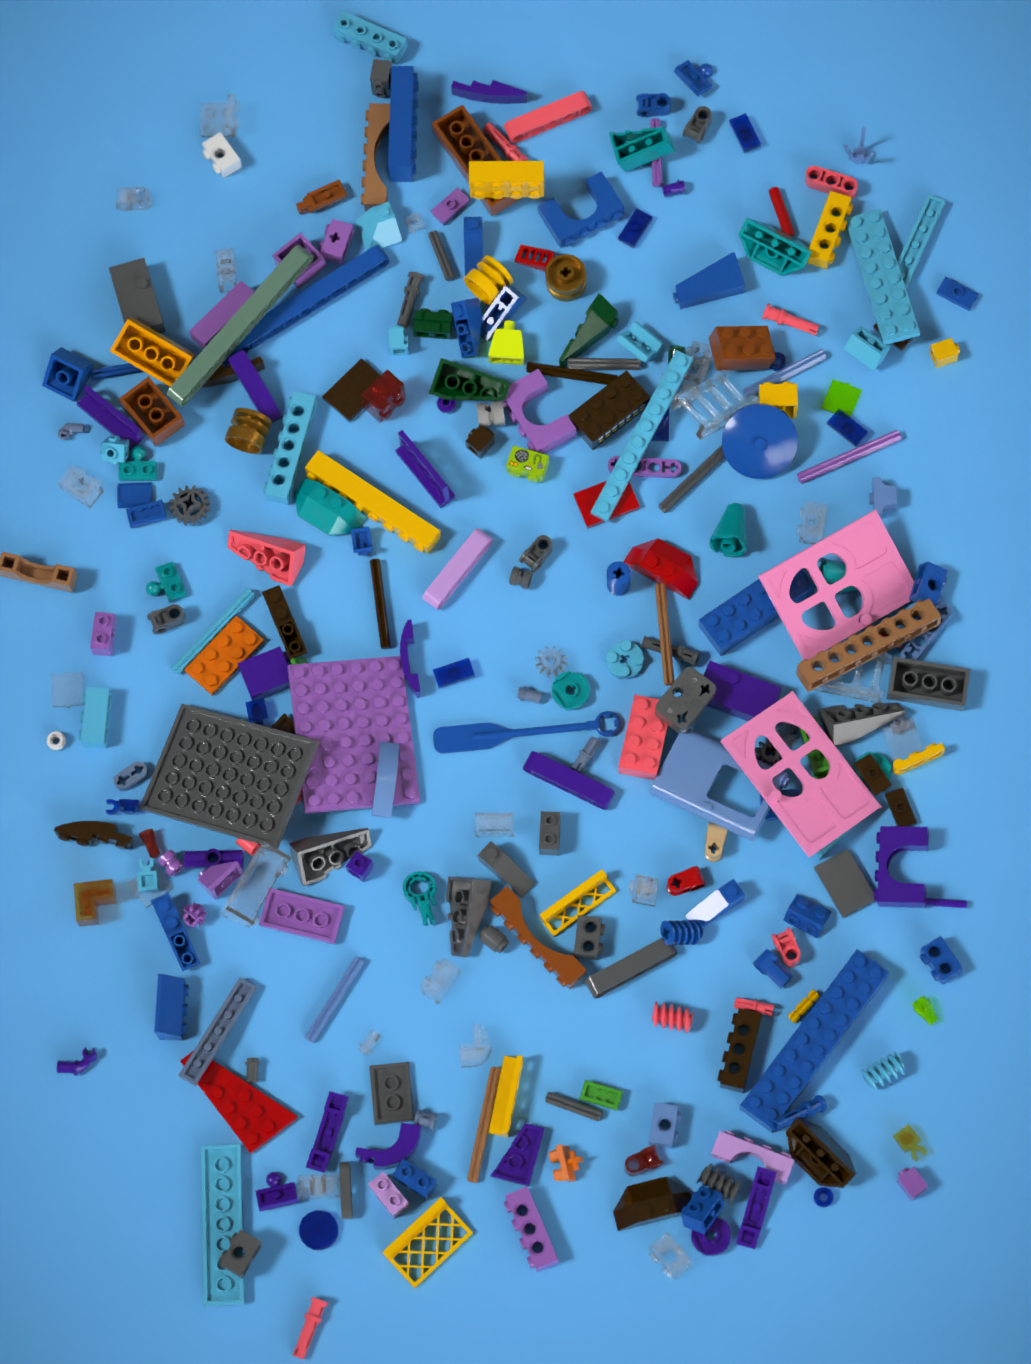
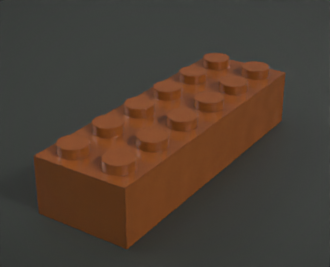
M463 105L432 122L434 135L468 183L469 161H502ZM485 197L480 199L491 216L520 200L511 197H503L502 199Z

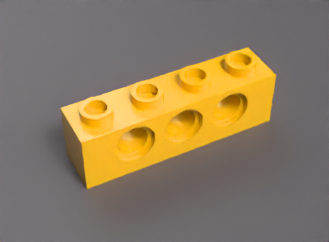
M830 191L809 247L812 253L807 261L808 264L827 269L829 263H833L836 254L833 251L835 247H839L842 238L839 237L840 232H844L846 229L847 221L845 218L847 215H851L853 209L851 197ZM836 212L839 213L840 216H833L832 214ZM827 229H833L834 232L830 233V232H827L826 230H827ZM821 245H827L828 248H827V249H823V248H821L820 246H821Z

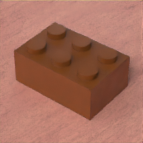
M716 326L709 336L716 370H766L775 360L768 326Z
M149 376L119 398L122 408L155 447L185 425L183 417Z

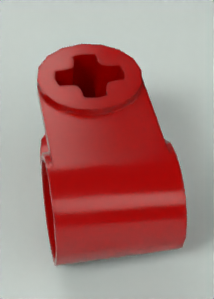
M694 866L670 876L667 882L668 893L672 896H679L704 887L706 884L699 867ZM673 882H675L677 885L679 884V888H676V886H672Z

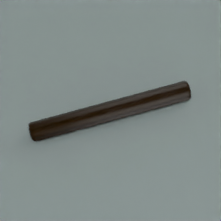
M528 362L526 366L527 373H532L539 369L541 374L546 376L608 385L618 377L613 374L568 369L567 367Z
M371 559L370 568L381 649H389L391 643L381 564L379 559Z

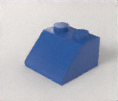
M61 347L50 356L42 386L74 402L89 379L93 363Z

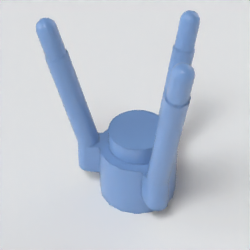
M866 127L862 128L860 145L853 150V154L846 144L843 145L849 160H853L858 165L869 163L870 158L874 155V152H871L867 156V150L864 148Z

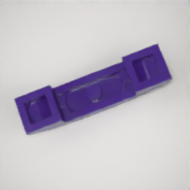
M410 619L407 620L402 631L400 658L409 688L417 698H421L418 674H410L407 644L415 643L412 620Z
M329 1091L324 1114L306 1168L322 1173L326 1172L342 1126L349 1099L348 1096Z
M757 1167L736 1244L751 1249L756 1248L775 1182L776 1171Z

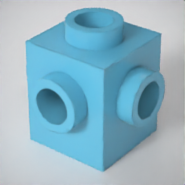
M115 435L107 437L100 445L102 460L108 461L110 464L124 463L129 458V439H120L119 436Z

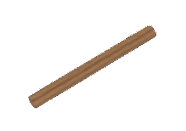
M657 583L655 585L663 678L664 685L671 686L675 680L666 586L663 583Z
M491 1067L467 1176V1181L471 1183H477L501 1073V1069L498 1067Z

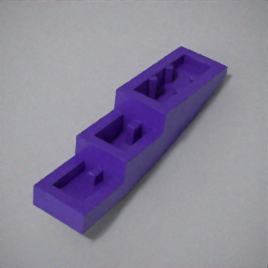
M474 80L471 86L457 81H453L451 85L452 95L468 100L497 104L527 102L526 91L495 80L492 81L490 86Z
M242 350L228 358L229 364L236 373L238 380L247 392L257 412L267 416L272 423L281 419L283 416L245 351Z

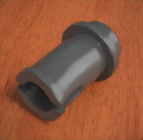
M247 1058V1062H245V1065H247L246 1082L257 1083L259 1082V1058Z

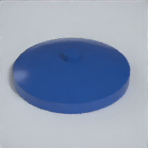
M765 403L750 404L737 410L728 419L722 433V449L727 462L741 475L753 479L770 478L784 471L792 462L798 445L796 428L790 417L778 407Z

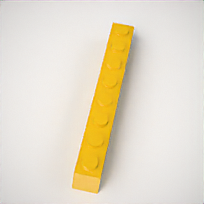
M317 450L305 466L306 476L310 480L318 481L349 500L359 511L368 514L367 517L370 520L383 524L384 529L388 532H395L402 541L406 543L408 541L413 544L417 551L421 553L424 551L429 554L441 538L439 529L321 451Z

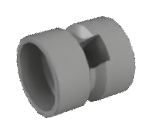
M502 401L492 402L491 405L487 403L476 404L479 425L482 427H489L492 423L495 426L505 425Z

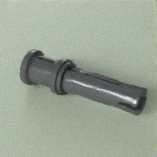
M417 272L408 273V283L404 287L405 297L396 324L403 326L405 329L408 328L414 302L420 294L421 281L424 280V276Z
M644 636L641 647L661 653V648L657 647L660 646V641ZM671 645L672 657L677 662L684 661L692 664L693 667L696 666L700 656L699 650L693 651L685 648L684 645H679V647Z

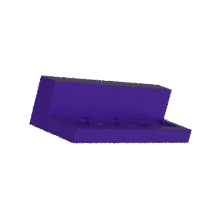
M88 385L83 388L85 395L76 403L82 411L111 435L119 436L120 439H129L130 450L144 439L142 430Z

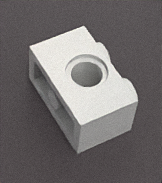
M221 132L202 143L204 157L207 161L211 160L214 171L217 174L220 173L223 178L242 167L240 158ZM220 154L224 155L222 158H217Z

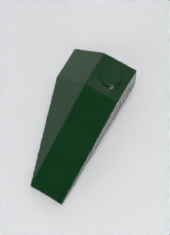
M598 293L585 313L587 314L585 322L578 325L575 333L576 338H572L559 358V366L565 367L568 358H577L607 335L611 328L615 329L619 322L618 311L601 294Z

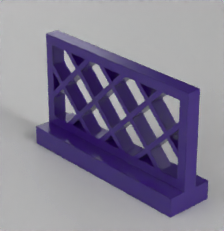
M403 430L398 432L400 447L395 450V453L435 503L442 508L455 498V494Z

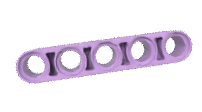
M476 528L427 588L422 599L439 610L493 542V538L481 529Z

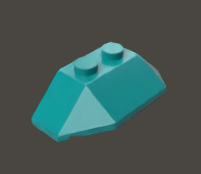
M746 218L738 234L748 259L781 276L805 268L812 253L807 246L794 237L769 224Z
M304 479L294 492L298 517L328 536L351 533L352 528L361 527L366 520V516L349 500L317 481Z

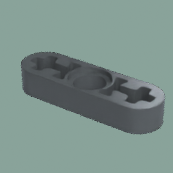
M339 1162L342 1220L352 1219L350 1162Z

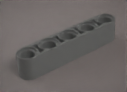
M660 938L593 974L584 982L593 998L596 999L676 956L678 952L674 945H665L663 939Z

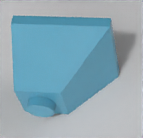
M390 202L370 208L356 220L366 251L375 245H380L382 249L402 243Z

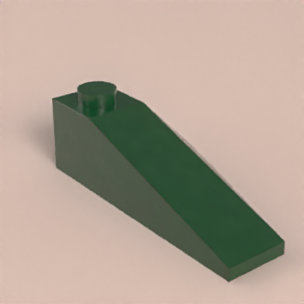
M441 358L429 394L446 400L505 401L511 383Z

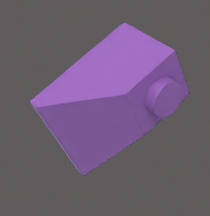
M237 861L213 865L208 869H203L199 873L197 881L216 900L243 872Z

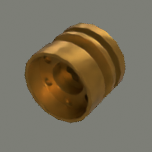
M236 408L233 413L234 417L230 421L233 426H229L224 438L225 442L242 452L250 454L261 453L266 441L263 436H267L268 429L272 424L271 420L255 410Z

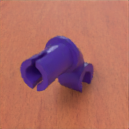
M85 1047L82 1051L84 1058L81 1061L69 1062L58 1060L57 1072L70 1073L77 1076L97 1059L95 1049L93 1048L92 1054L87 1056L88 1050Z

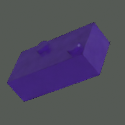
M709 661L703 675L716 686L715 696L707 706L745 721L751 720L776 703L781 695V687L713 661ZM708 690L702 691V692H701V695L704 694L705 692L708 693Z

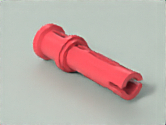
M488 123L483 128V132L504 152L506 159L511 161H529V158L519 151V147L512 145L492 123Z
M769 303L762 317L764 320L769 319L777 322V325L785 324L816 336L819 324L788 314L785 309L774 308Z
M314 1297L310 1299L312 1302L308 1313L304 1315L306 1320L292 1354L303 1360L305 1359L317 1324H320L322 1321L323 1310L328 1305L327 1302Z

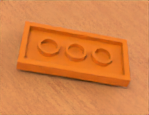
M235 616L184 671L213 696L239 669L237 663L249 659L264 643V639L239 617Z

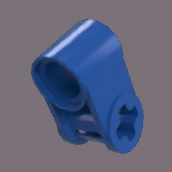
M643 93L636 96L638 102L636 114L639 117L666 116L671 112V100L666 93ZM666 103L665 106H660L659 104Z

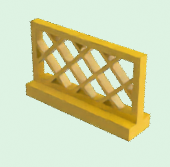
M440 1197L397 1237L382 1254L415 1288L473 1232ZM445 1209L451 1215V1224L439 1223V1216ZM437 1218V1223H431L434 1219ZM454 1219H455L459 1224H453ZM428 1225L437 1226L436 1237H425V1228ZM439 1226H451L450 1238H439ZM453 1226H461L467 1233L462 1238H453ZM422 1232V1237H416ZM413 1239H422V1251H410V1242ZM425 1239L436 1240V1252L424 1251ZM439 1240H450V1249L447 1252H438ZM453 1240L458 1241V1242L453 1246ZM408 1245V1250L402 1251ZM398 1253H407V1265H398L393 1258ZM410 1253L421 1254V1266L409 1265ZM424 1254H436L435 1264L424 1266ZM438 1254H444V1255L438 1260ZM401 1267H407V1273ZM409 1268H421V1277L414 1282L409 1277ZM423 1268H429V1269L423 1274Z

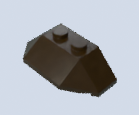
M798 1117L787 1129L786 1135L792 1159L819 1186L844 1188L857 1174L850 1155L821 1126Z
M666 1176L627 1186L613 1211L618 1232L681 1216L683 1207L687 1206L692 1198L691 1192Z

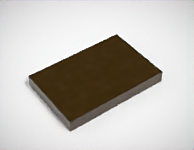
M361 358L322 398L350 422L388 385V381Z

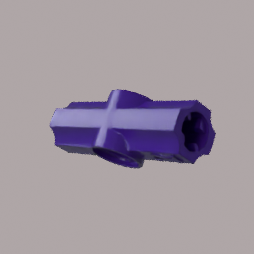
M209 849L208 851H185L184 853L185 869L209 868L213 865L237 861L241 868L244 865L243 850ZM212 856L219 857L215 863H210L209 859Z

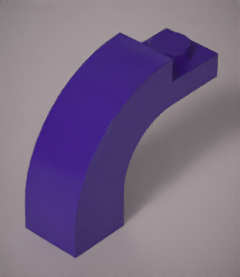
M401 1122L399 1137L392 1147L381 1151L356 1147L355 1156L362 1163L370 1164L371 1161H374L373 1167L375 1170L395 1168L402 1159L407 1161L416 1151L420 1142L422 1127Z

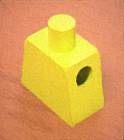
M504 321V329H495L488 353L489 363L524 365L522 331L515 330L514 321Z

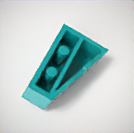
M664 127L647 128L633 132L627 130L623 133L609 132L617 164L624 172L675 152L671 135Z

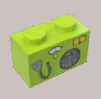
M512 446L506 470L513 477L522 476L531 482H543L549 465V455Z

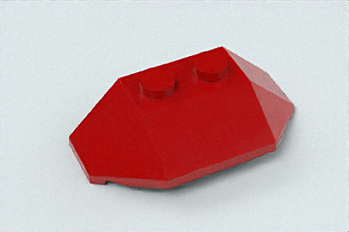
M659 538L632 547L623 561L629 568L656 583L665 584L666 588L688 600L698 585L691 556Z

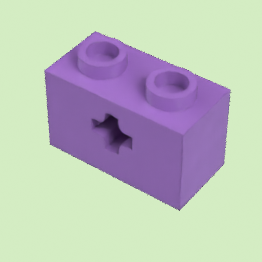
M332 219L330 225L327 224L324 234L326 236L324 241L320 242L318 250L325 260L343 265L354 235L353 224Z
M95 612L90 645L93 655L112 656L117 625L114 613Z

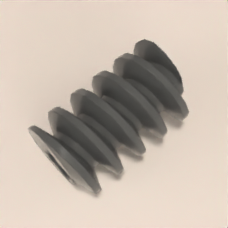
M710 1163L704 1168L696 1184L702 1181V1186L706 1187L709 1185L710 1189H716V1191L723 1193V1200L730 1197L729 1203L731 1204L740 1189V1180L733 1183V1176L726 1179L727 1172L719 1175L720 1168L712 1171L713 1164Z

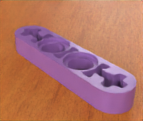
M620 456L612 457L608 461L610 473L614 469V466L611 465H615ZM641 458L639 462L641 467L638 471H634L632 476L673 479L681 474V464L674 459ZM651 464H657L659 466V470L657 472H651L649 470V466ZM662 464L665 465V472H662ZM672 465H674L676 469L673 473L670 470Z

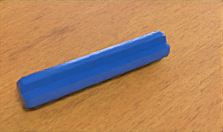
M130 363L92 369L91 376L93 380L144 371Z

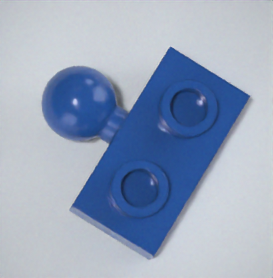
M687 60L674 70V73L697 96L702 95L712 87L711 82L707 79L713 74V68L710 64H702L698 70Z

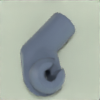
M66 423L58 431V437L61 440H67L74 432L84 433V424Z

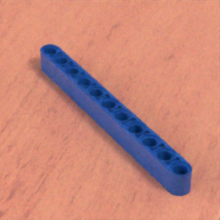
M375 245L270 310L226 358L222 366L224 367L229 364L227 359L242 350L248 353L389 264V257L380 245Z

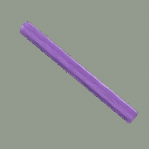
M894 430L799 472L797 478L800 483L807 482L901 440V434L898 430Z

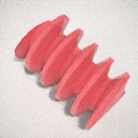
M655 1001L652 1014L654 1027H657L659 1022H661L662 1028L669 1024V1029L673 1030L676 1025L678 1032L684 1027L685 1033H688L691 1028L694 1010L689 1014V1008L682 1012L681 1006H678L676 1011H674L672 1004L666 1009L665 1003L659 1008L658 1002Z

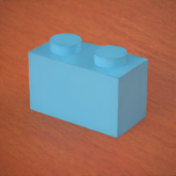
M860 325L851 334L844 350L867 367L875 370L883 362L891 346L888 344L883 345L880 338Z

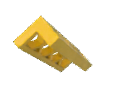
M601 869L539 914L540 920L552 936L555 937L576 922L578 915L584 916L616 893V889L607 879L606 873ZM603 882L610 889L606 894H597V887ZM585 895L593 896V903L589 906L581 905V900ZM569 907L578 908L577 915L574 917L565 916L566 909ZM554 918L562 919L561 926L555 931L548 923Z
M517 1055V1058L504 1056L488 1132L491 1135L509 1137L524 1062L523 1056Z

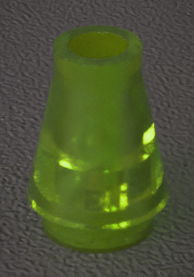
M924 995L911 1004L914 1008L913 1010L929 1026L939 1019L929 998L926 999Z

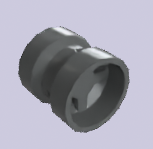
M514 566L509 584L513 586L520 585L521 588L528 590L533 572L529 570L522 571L519 567Z

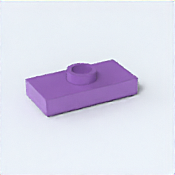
M457 187L431 210V214L444 226L470 203V199Z

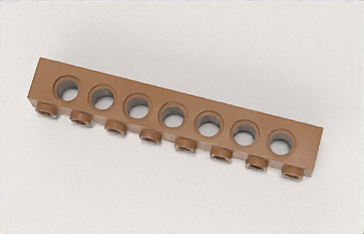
M930 599L920 600L913 607L902 609L897 615L883 619L880 624L876 626L871 625L864 632L853 634L848 640L834 644L831 649L820 651L809 660H802L797 665L796 675L807 692H810L940 625L941 615ZM913 617H919L920 620H915ZM902 625L905 628H898L897 626ZM880 634H887L888 636L883 637ZM864 642H870L872 645H865ZM852 650V651H854L855 653H854V654H850V653H848L847 651ZM831 659H837L838 662H832ZM819 667V668H821L822 670H821V671H817V670H815L814 668Z

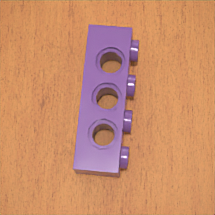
M528 1186L505 1195L507 1201L503 1203L507 1212H512L514 1220H511L515 1231H520L522 1238L519 1241L523 1250H528L530 1256L526 1258L530 1268L535 1267L536 1272L558 1264L557 1255ZM520 1207L528 1209V1213L525 1216L517 1214V1210ZM529 1225L536 1228V1231L531 1235L526 1234L524 1231ZM535 1244H541L544 1247L540 1253L533 1252L532 1248Z

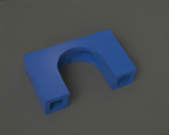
M602 171L586 179V188L597 205L595 212L590 217L583 220L569 218L564 214L554 197L538 205V214L560 248L572 245L580 237H587L591 231L603 228L608 222L618 220L624 214V205Z

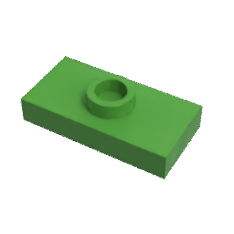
M585 1080L579 1100L618 1111L623 1091Z

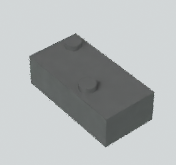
M145 258L109 267L124 324L129 317H133L158 333L166 332Z
M893 657L886 699L963 711L966 704L970 669Z

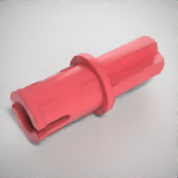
M737 997L734 1002V1008L750 1010L772 1017L774 1004L758 1002L757 999L753 1001Z

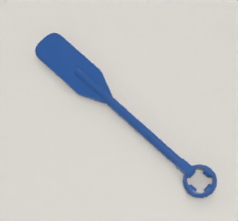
M605 711L601 712L594 721L512 730L491 723L439 727L434 731L433 741L437 752L454 753L490 749L511 737L596 730L604 737H611L619 732L621 721L616 713ZM614 717L616 729L613 732L612 730L601 731L600 718Z

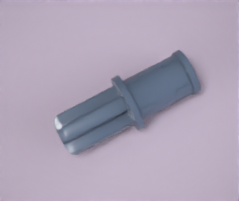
M591 736L584 748L579 750L580 754L573 765H571L573 770L580 764L576 772L582 773L588 761L593 759L592 755L600 744L597 738Z

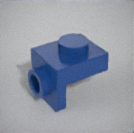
M370 526L352 528L353 552L358 553V556L368 555L369 551L373 550Z

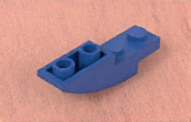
M169 893L151 900L182 971L200 964Z

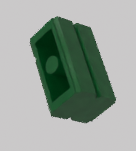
M422 308L420 311L415 310L414 337L451 339L452 313L443 309L438 310V312H432L426 308Z

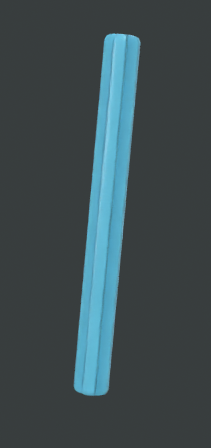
M247 588L171 666L172 671L175 674H180L255 596L254 592Z

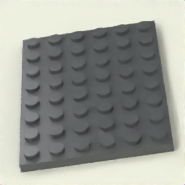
M181 704L139 808L145 812L278 850L319 742Z

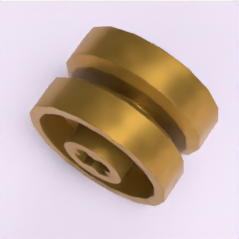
M570 254L558 255L550 260L545 272L546 286L550 295L564 302L579 298L585 291L587 283L586 269L583 262Z

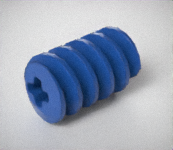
M616 561L608 566L607 588L613 595H624L631 587V571L626 563Z
M670 920L662 922L660 932L665 945H696L703 936L704 926L699 920Z

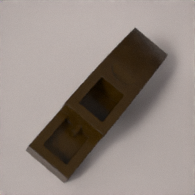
M280 585L263 591V597L289 659L308 653Z
M78 821L54 828L58 839L63 841L74 840L76 844L85 847L87 845L93 846L95 839L102 844L107 845L108 842L115 844V847L126 850V848L132 849L134 845L133 838L118 833L117 825L112 823Z

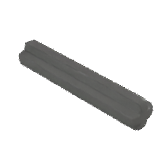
M438 231L429 232V239L445 280L451 281L455 279V274Z
M548 1092L546 1095V1103L595 1121H600L602 1117V1111L552 1092Z

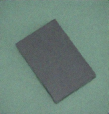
M848 849L814 867L816 874L842 918L874 902V892Z
M409 1062L369 1066L374 1124L383 1125L414 1121Z

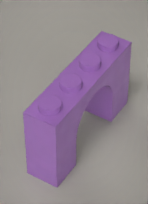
M539 369L513 382L510 385L506 400L502 402L503 408L507 407L509 411L508 416L513 423H517V430L520 436L527 439L529 450L545 454L577 436L576 428L567 414L546 425H535L525 418L523 410L526 404L548 391V383Z

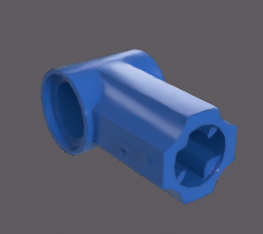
M768 949L753 962V965L760 973L767 975L781 989L793 977Z

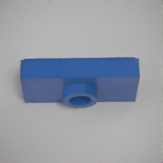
M947 277L944 278L936 292L937 295L968 311L978 297V293Z
M163 500L126 509L131 528L167 519Z

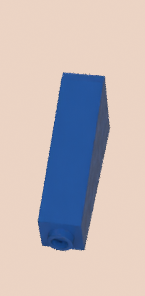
M735 252L730 253L675 285V293H673L675 304L678 303L680 309L745 293V284Z

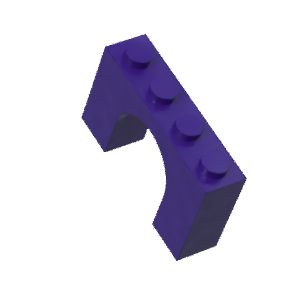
M880 826V832H877L876 842L880 845L875 857L876 863H879L878 870H875V882H878V887L874 889V901H877L879 907L926 908L927 888L925 884L897 882L889 875L888 868L892 858L902 851H928V827Z

